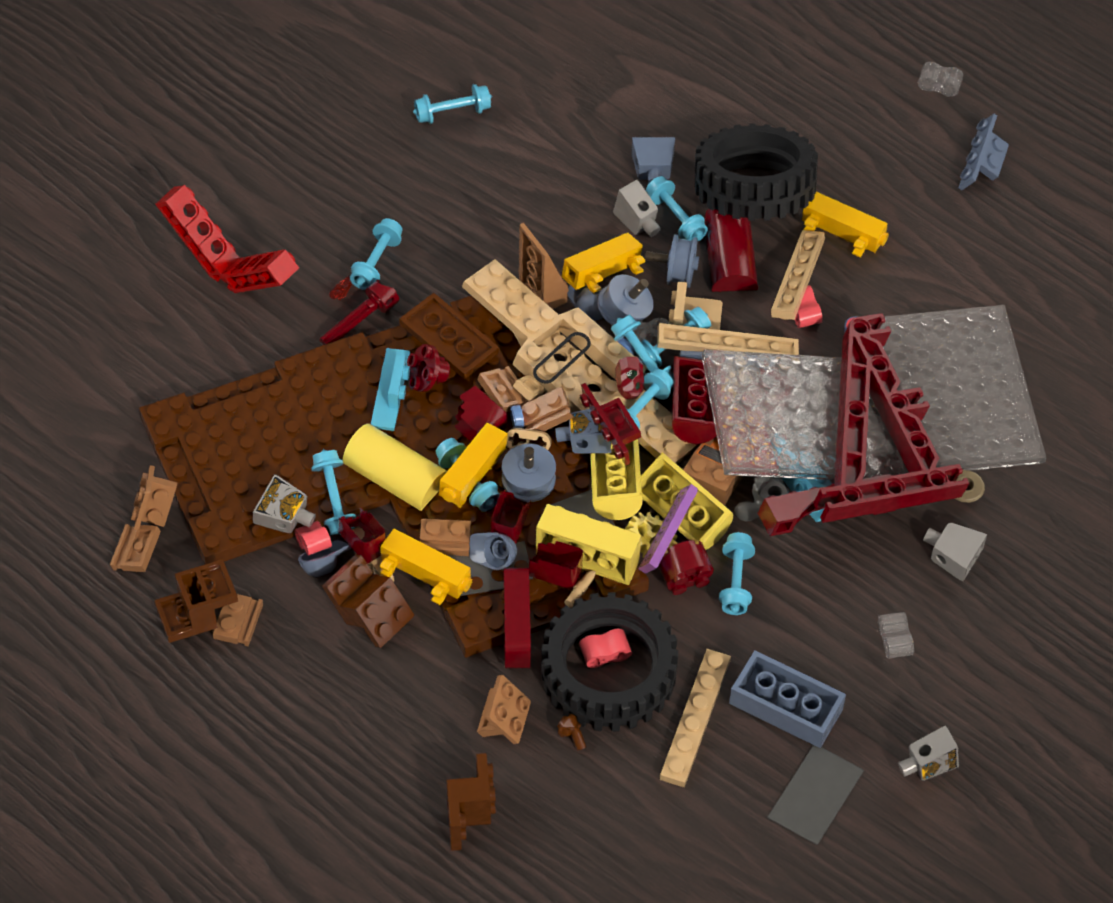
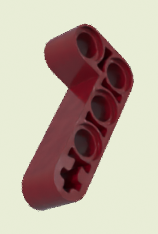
M504 568L505 668H530L529 568Z

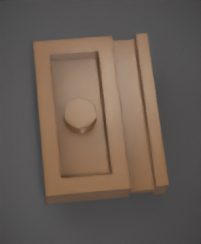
M509 366L503 370L499 368L479 374L477 380L489 398L506 413L510 412L511 406H521L529 402L513 387L518 379Z
M562 386L521 405L526 429L544 432L573 418L566 392Z
M421 519V543L447 556H469L471 521Z
M126 524L110 563L112 569L116 571L117 569H122L123 571L145 572L161 532L158 526L140 525L139 531H136L134 527Z
M237 594L238 602L222 607L217 621L218 628L214 629L213 638L234 644L243 643L249 647L263 607V600L259 599L257 601L253 600L252 597Z

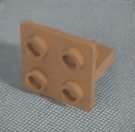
M150 465L148 473L142 474L140 489L135 497L131 520L135 521L134 530L139 531L141 521L164 527L176 491L177 482L153 476L155 466Z
M504 675L497 676L494 688L489 690L477 732L482 737L503 734L513 744H518L531 701Z

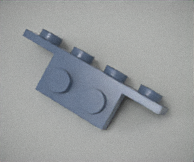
M992 114L987 119L983 118L977 125L978 131L972 140V149L966 158V167L960 175L959 189L961 190L976 181L979 171L991 180L999 176L1009 144L992 132L997 118L995 114Z

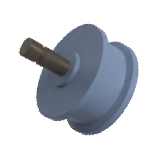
M674 234L669 254L646 251L645 260L667 263V285H671L672 282H687V288H690L693 272L698 270L699 256H696L698 238L694 237L693 240L680 239L677 234Z
M624 274L615 276L608 286L600 291L597 298L598 308L605 320L613 326L617 323L618 318H624L630 314L635 321L640 322L648 317L653 310V298L647 288L649 285L646 279L638 280L633 276Z
M522 444L509 450L502 461V485L504 490L513 493L514 498L522 502H530V500L535 502L547 497L552 492L556 481V462L553 455L544 447L536 444Z

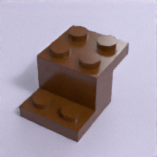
M356 554L322 585L346 624L362 627L375 647L381 648L415 616L392 579L373 574L362 555Z
M221 559L176 573L175 579L178 593L154 600L169 643L218 628L214 609L238 602V596L225 563Z
M487 753L476 754V777L447 779L451 851L462 850L461 840H466V826L491 824V814H496L493 763H487Z

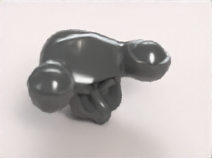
M779 470L777 474H758L759 477L754 478L752 489L754 502H740L734 508L735 516L739 520L747 522L760 518L758 511L765 498L772 495L780 496L790 493L782 480Z

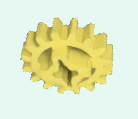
M641 512L637 516L633 515L625 527V530L630 529L641 535L640 552L643 553V558L663 521L659 520V515H656L654 518L650 512H647L645 516ZM676 534L674 535L668 548L677 544V542L675 541L677 538ZM667 548V550H666V552H665V554H664V557H665L667 554H669L668 548Z

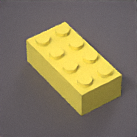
M546 505L536 527V554H538V543L547 545L548 542L555 544V541L572 545L583 550L582 570L595 571L596 575L626 585L630 584L639 564L640 534L630 529L625 530L613 526L609 522H601L589 518L585 514L568 511L561 506Z

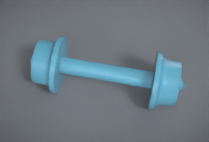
M476 84L472 85V96L430 104V100L427 94H425L421 99L414 100L415 109L413 113L416 115L419 123L428 122L429 124L433 123L434 112L472 104L475 105L477 113L480 114L483 110L491 108L490 99L492 95L489 94L487 86H477Z
M663 176L654 178L646 187V192L655 205L665 202L683 223L678 230V235L682 239L693 240L694 237H697L698 241H700L708 231L707 226L704 224V217L699 214L689 217L671 197L675 190L673 181L667 180Z
M385 218L381 223L374 226L373 235L378 240V243L366 263H353L350 281L359 289L366 290L373 282L378 279L380 280V274L374 267L386 245L395 247L402 241L401 234L403 230L401 225L395 220Z
M700 307L684 311L687 323L683 326L707 329L711 327L708 314ZM647 340L641 341L656 365L661 367L663 363L659 354L665 349L657 348V344L652 346Z
M631 314L624 318H618L617 323L611 327L615 335L614 340L618 341L626 337L650 373L659 369L633 332V330L641 325V322L635 321ZM669 365L663 370L666 371L673 380V374L671 372L672 367L671 365Z
M656 369L644 376L643 385L646 391L630 409H627L639 429L640 422L636 416L653 397L664 400L671 394L673 380L664 370Z
M455 438L443 441L435 451L439 458L438 464L442 468H450L467 447L464 443H459ZM494 481L485 482L484 484L479 482L469 498V503L473 507H478L482 512L493 509L500 496L498 485Z
M323 449L321 453L312 456L313 466L311 470L314 472L324 471L334 517L324 521V525L328 526L330 535L340 534L338 518L345 516V519L349 517L355 519L356 514L344 515L333 468L343 465V460L339 459L337 450L327 451Z
M737 532L727 537V542L723 545L722 549L725 556L733 559L731 588H726L719 593L722 610L730 615L744 614L752 601L750 592L741 589L743 560L755 555V547L752 544L751 536Z

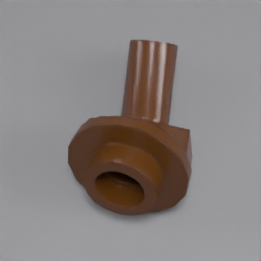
M571 714L568 717L564 716L558 723V735L561 737L572 735L578 751L586 748V744L580 730L581 724L577 721L576 716Z

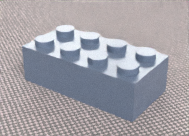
M754 650L731 688L729 704L821 748L843 710L846 694Z

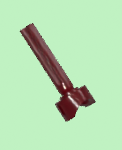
M379 279L373 282L365 291L368 299L319 339L320 342L326 345L338 341L376 309L383 313L388 312L400 301L395 289L382 285Z

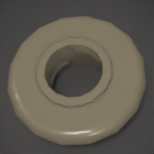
M963 470V473L959 474L956 481H962L963 478H967L972 489L965 490L962 497L954 499L968 503L977 501L985 491V484L977 473Z

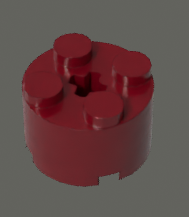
M694 540L684 541L668 548L669 554L665 557L663 556L658 565L667 588L672 591L673 595H680L688 587L694 585L697 588L708 585L710 583L709 577L714 572L703 543L699 541V544H696Z

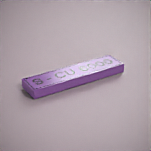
M692 484L679 491L638 568L643 573H648L658 567L698 492V488Z

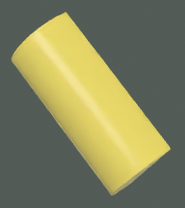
M365 424L355 432L347 444L343 455V463L420 511L438 493L440 480L447 472V470L371 424Z
M638 439L625 445L630 458V464L625 466L622 459L618 460L615 457L613 450L612 453H590L593 506L596 512L604 518L610 520L627 519L635 515L642 506Z
M662 452L641 475L642 500L665 519L681 489L690 484L698 488V492L677 530L688 540H694L696 544H699V541H701L705 550L716 544L726 533L732 523L733 513Z

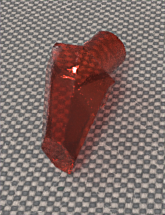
M350 275L330 291L329 296L331 299L342 300L347 295L352 286Z

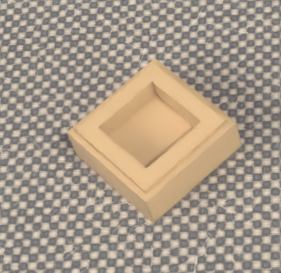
M530 374L516 380L513 385L528 401L542 396L546 391Z

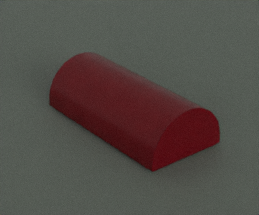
M709 209L705 213L704 224L708 228L706 242L712 292L758 290L751 222L748 221V218L740 217V219H734L732 215L726 214L723 216L718 214L717 209L713 211Z
M674 356L672 429L680 440L691 444H702L713 440L719 434L721 429V363Z

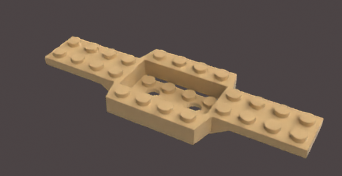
M496 259L464 281L462 287L514 333L521 348L517 352L512 365L525 376L530 374L534 378L533 369L570 334L581 332L589 337L591 346L585 354L599 366L592 364L582 354L553 382L548 384L539 382L546 389L545 394L562 386L566 392L571 413L590 409L589 407L585 408L580 399V394H582L581 384L586 383L587 386L589 384L599 386L600 392H592L600 406L619 397L625 408L630 409L645 392L643 389V392L635 400L626 399L618 391L616 381L609 379L602 372L601 368L616 380L615 368L618 361L625 357L635 356L619 342L615 341L611 335L580 308H575L558 315ZM577 335L570 339L581 350L587 346V341L582 336ZM567 342L555 353L562 354L566 361L558 362L554 356H551L537 369V376L543 380H550L580 350H576ZM643 364V375H644V373H645V371H646V369H647V367H646L644 364ZM627 375L630 379L634 378L632 375ZM654 398L636 416L640 422L639 430L642 436L638 439V443L655 458L663 452L674 463L678 464L700 446V444L684 442L674 434L672 429V413Z

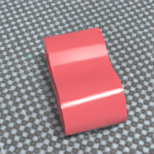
M810 285L806 288L795 317V323L798 328L822 323L821 308L815 299Z
M319 521L313 522L310 528L304 525L294 529L300 548L304 549L308 556L332 547L328 531L325 526H321Z
M613 629L601 635H589L579 642L588 668H598L609 662H621L632 655L623 629Z

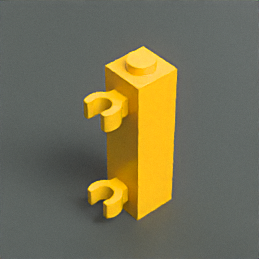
M816 192L813 201H809L808 206L803 209L802 221H805L804 225H806L804 230L815 231L816 227L854 243L853 247L855 249L852 254L861 257L865 249L875 253L880 245H885L889 234L886 233L888 223Z
M625 233L564 259L561 277L575 290L587 286L592 293L601 290V287L597 283L603 281L605 277L628 267L635 275L644 271L640 267L646 261L641 256L643 245L632 235Z
M486 423L440 480L439 496L461 508L466 502L468 495L488 470L494 467L498 458L506 449L508 433Z
M396 529L392 530L380 546L381 560H383L380 564V568L383 569L380 575L391 577L395 568H398L434 587L431 592L434 595L431 601L438 605L443 603L447 594L458 599L463 592L469 590L472 584L470 567Z

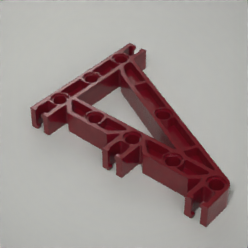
M883 313L853 318L843 335L834 486L820 489L813 502L816 510L821 509L825 505L820 516L822 523L960 498L969 485L967 478H963L962 481H956L959 474L963 473L960 464L936 467L939 456L921 423L930 405L928 401L917 404L919 399L923 397L921 387L897 390L901 381L883 348L892 332L889 326L885 327V329H880L882 323H885ZM869 394L909 473L862 481L866 470Z

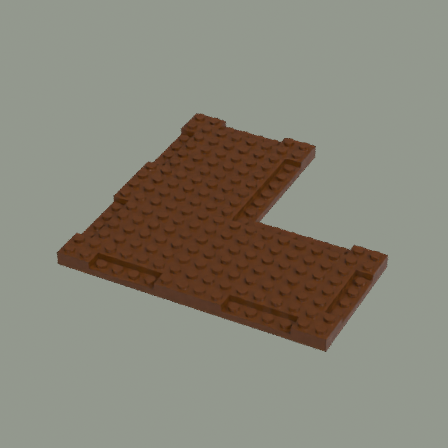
M472 295L450 302V306L499 347V353L465 380L450 368L448 379L438 385L435 382L433 387L427 392L410 389L409 379L405 380V399L400 401L395 431L381 430L440 466L438 464L439 458L435 451L443 441L455 438L459 443H464L466 447L471 443L469 439L454 428L459 423L455 415L458 414V406L464 402L460 395L472 387L477 386L487 395L477 380L479 374L499 368L503 370L509 366L517 379L525 376L512 365L517 352L521 348L514 333ZM401 325L367 337L361 332L274 362L275 368L189 397H186L185 393H181L139 408L142 423L167 480L177 482L174 495L204 564L221 559L225 562L296 537L294 529L304 526L298 522L292 533L282 532L253 523V511L274 474L306 494L307 506L305 510L316 514L314 522L319 521L322 527L327 526L324 525V521L334 517L324 471L314 472L311 470L313 466L312 456L321 453L323 449L327 451L337 450L339 459L343 460L346 446L355 432L363 425L371 424L386 348L407 350L411 354L415 353L417 348L423 345ZM507 412L506 428L502 430L506 433L513 429L510 412ZM565 422L544 431L551 438V446L548 451L553 455L556 462V481L552 492L547 497L530 503L529 513L517 542L525 541L529 560L536 556V527L546 505H551L592 490V479L582 454L572 452L571 441L557 442L555 428L566 427ZM518 433L510 437V440L514 441V445L521 441L526 442V439L519 438ZM541 436L537 440H530V443H536L539 446L547 445V442H544ZM507 446L494 467L489 469L480 480L481 484L494 481L498 485L499 493L504 491L502 485V461L510 450ZM344 463L333 468L344 515L360 514V507L365 512V510L369 511L390 503L404 533L420 541L421 519L471 521L470 536L475 533H491V518L495 507L486 512H482L478 507H473L469 503V498L474 489L468 495L466 502L461 508L452 502L444 500L443 497L439 496L438 491L423 510L420 511ZM521 501L522 505L526 506L527 503L529 504V502ZM515 509L509 510L505 514L506 521L516 524L521 512ZM518 560L515 562L514 568H529V564L525 560ZM639 562L629 585L595 574L587 591L581 597L583 601L590 600L591 594L598 593L600 598L608 597V592H616L615 597L624 598L625 594L635 596L648 591L649 579L646 573L638 569L640 566ZM493 570L491 573L492 579L495 581L504 580V570ZM582 570L578 581H580L588 571ZM480 577L471 578V589L478 590L483 586V580ZM536 578L529 580L530 634L550 627V621L554 616L560 619L561 609L566 606L565 600L573 590ZM504 589L464 595L458 599L449 594L446 595L440 607L465 658L505 644Z

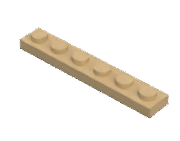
M802 230L772 306L771 317L795 320L825 241V232Z
M659 323L657 348L682 351L774 355L775 361L797 364L799 359V339Z
M710 649L706 650L663 766L660 780L685 787L731 659L730 655Z

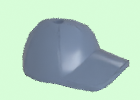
M571 285L569 286L567 297L575 308H580L592 320L596 321L603 318L597 304L600 291L592 293L587 286L577 290Z
M496 532L475 533L470 536L469 554L472 561L494 570H503L515 560L518 550L515 542L510 537Z
M343 541L331 542L332 547L309 556L305 552L299 556L298 561L308 575L320 577L332 572L337 565V556L348 551L351 547Z

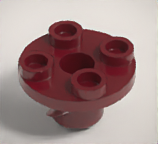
M423 344L417 348L415 353H411L408 356L407 365L410 366V389L427 392L433 387L435 382L438 385L448 379L450 365L445 361L444 357H439L435 346Z

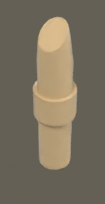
M595 571L586 572L582 579L577 582L573 591L565 600V604L568 607L572 608L574 600L584 595L595 577Z

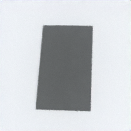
M813 745L767 818L818 845L864 770L822 747L819 748Z

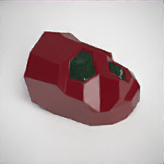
M638 357L620 359L615 368L618 391L624 398L635 400L643 392L644 388L642 361Z

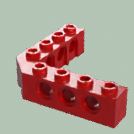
M185 185L173 187L155 204L207 274L217 282L220 279L228 284L227 288L234 293L281 286L299 269L295 263L294 256L286 249L239 258L234 246L227 242L219 226L212 222L207 210L197 202L193 191ZM184 207H185L186 210H187V216L184 214V211H183V208H184ZM198 225H199V227H200V229H201V233H200V234L198 233V230H197V226H198ZM211 244L214 245V252L211 249Z

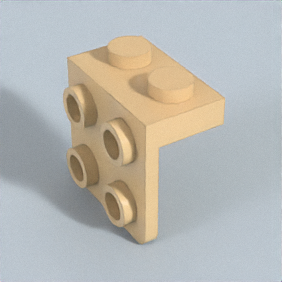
M678 282L677 291H672L671 305H675V309H670L669 323L683 326L687 323L684 311L700 307L708 314L711 322V327L708 329L720 330L722 301L686 297L687 282Z

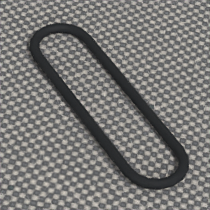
M581 332L570 334L533 369L534 378L544 384L556 380L591 346L589 337ZM578 335L586 339L587 346L550 380H543L537 376V369L572 337Z

